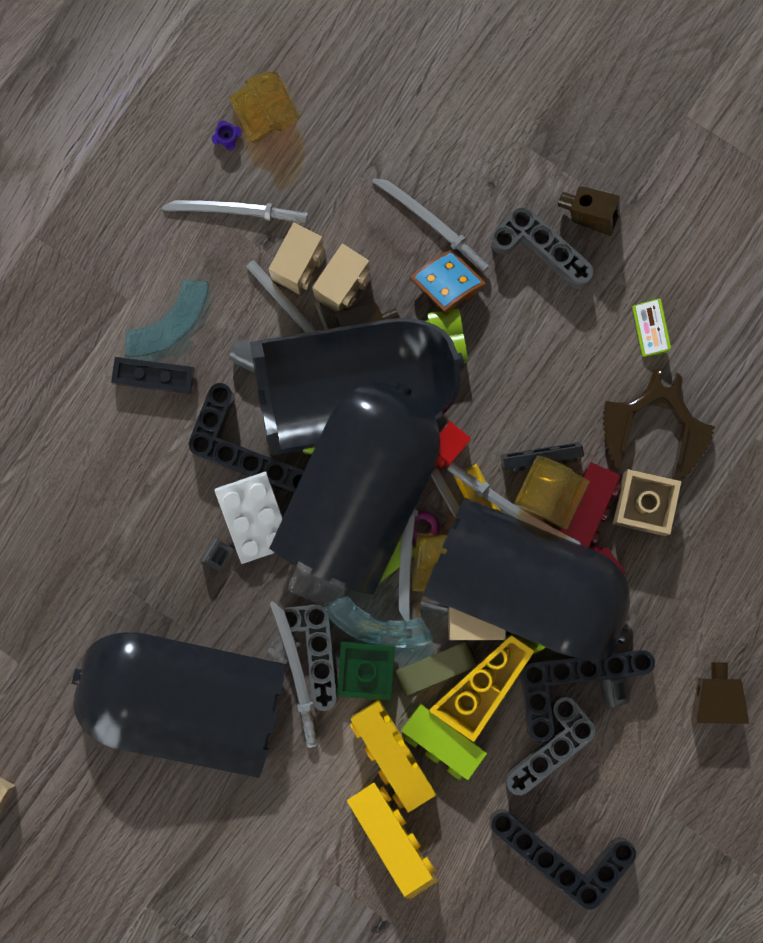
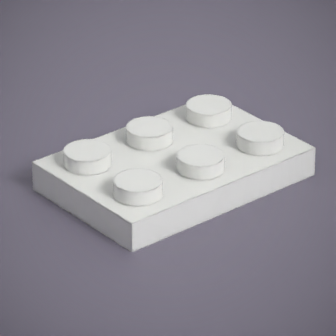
M263 472L215 488L218 502L241 564L273 554L274 552L269 547L283 518L267 473Z

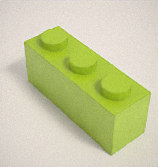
M420 703L401 729L405 733L403 739L415 748L418 744L427 750L425 755L438 764L440 760L449 766L446 771L458 780L462 776L469 780L487 752L428 711L429 709Z

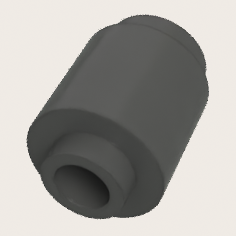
M237 340L233 345L229 359L234 361L235 365L254 373L250 342Z

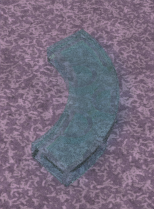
M182 280L178 298L171 311L162 320L144 328L126 330L125 357H141L154 354L180 340L193 327L203 310L208 294V281Z
M348 596L324 605V613L336 626L361 641L371 644L395 645V648L416 647L433 642V636L421 617L407 621L388 620L387 623L378 621L357 607Z

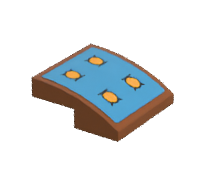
M449 250L434 258L410 276L412 282L445 315L451 312L463 300L466 302L470 301L487 286L453 250Z

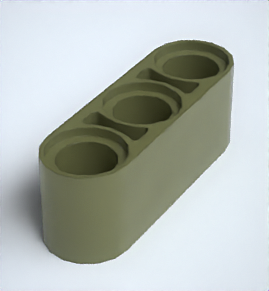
M464 641L395 670L404 695L407 696L476 667L477 664L468 642Z

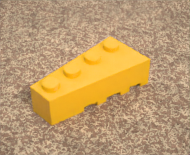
M380 700L375 701L351 717L352 723L350 726L357 738L362 737L367 745L364 747V750L372 762L376 760L381 768L378 773L385 785L391 784L396 792L392 797L400 809L405 807L409 813L436 796L434 789Z

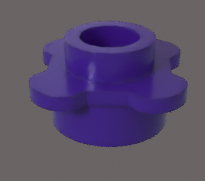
M220 121L215 134L212 135V142L215 145L221 144L225 146L227 150H233L236 147L235 142L237 138L242 135L241 128L238 126L234 127L227 121ZM226 133L229 134V137H227V138L224 137V135H225Z

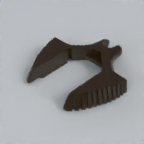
M655 369L652 372L647 388L636 397L626 402L605 401L603 430L605 431L606 445L609 448L608 454L611 455V461L614 460V467L620 470L633 413L647 405L669 409L678 423L682 424L672 471V479L682 481L681 478H685L687 473H691V469L703 457L702 454H705V450H708V445L711 444L710 440L713 437L711 435L714 434L712 430L715 429V426L705 424L692 416L682 398L683 378L679 373L676 372L672 386L665 387L660 382L661 369Z

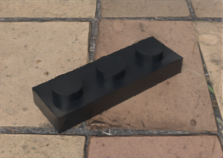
M115 357L111 383L114 385L191 394L195 368Z
M579 442L500 454L504 469H509V472H518L525 470V466L535 465L536 468L551 466V462L560 460L564 464L574 463L578 461L577 458L584 457V450Z

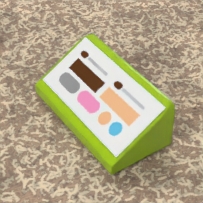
M661 299L632 306L642 357L668 353L671 350Z

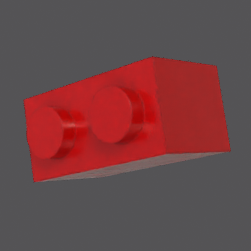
M451 421L439 433V452L435 464L439 468L443 466L449 468L466 449L471 440L467 434Z

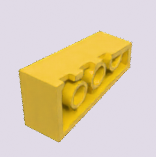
M512 634L428 711L474 742L537 647L523 637Z
M372 783L346 801L403 896L412 899L438 882L434 875L436 870L429 858H423L418 850L421 845L414 834H408L403 826L406 824V821L398 809L394 811L389 804L392 798L384 786L379 788L376 783Z

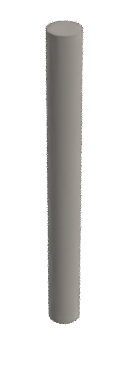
M252 260L246 266L248 270L299 327L306 333L317 331L262 268Z

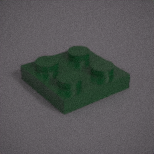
M341 641L337 696L391 701L395 645Z

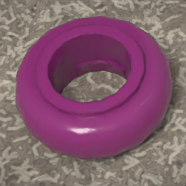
M419 511L418 516H415L413 541L426 544L432 542L437 537L440 525L438 519L432 513ZM424 519L431 524V530L427 535H420L415 531V525L418 520Z

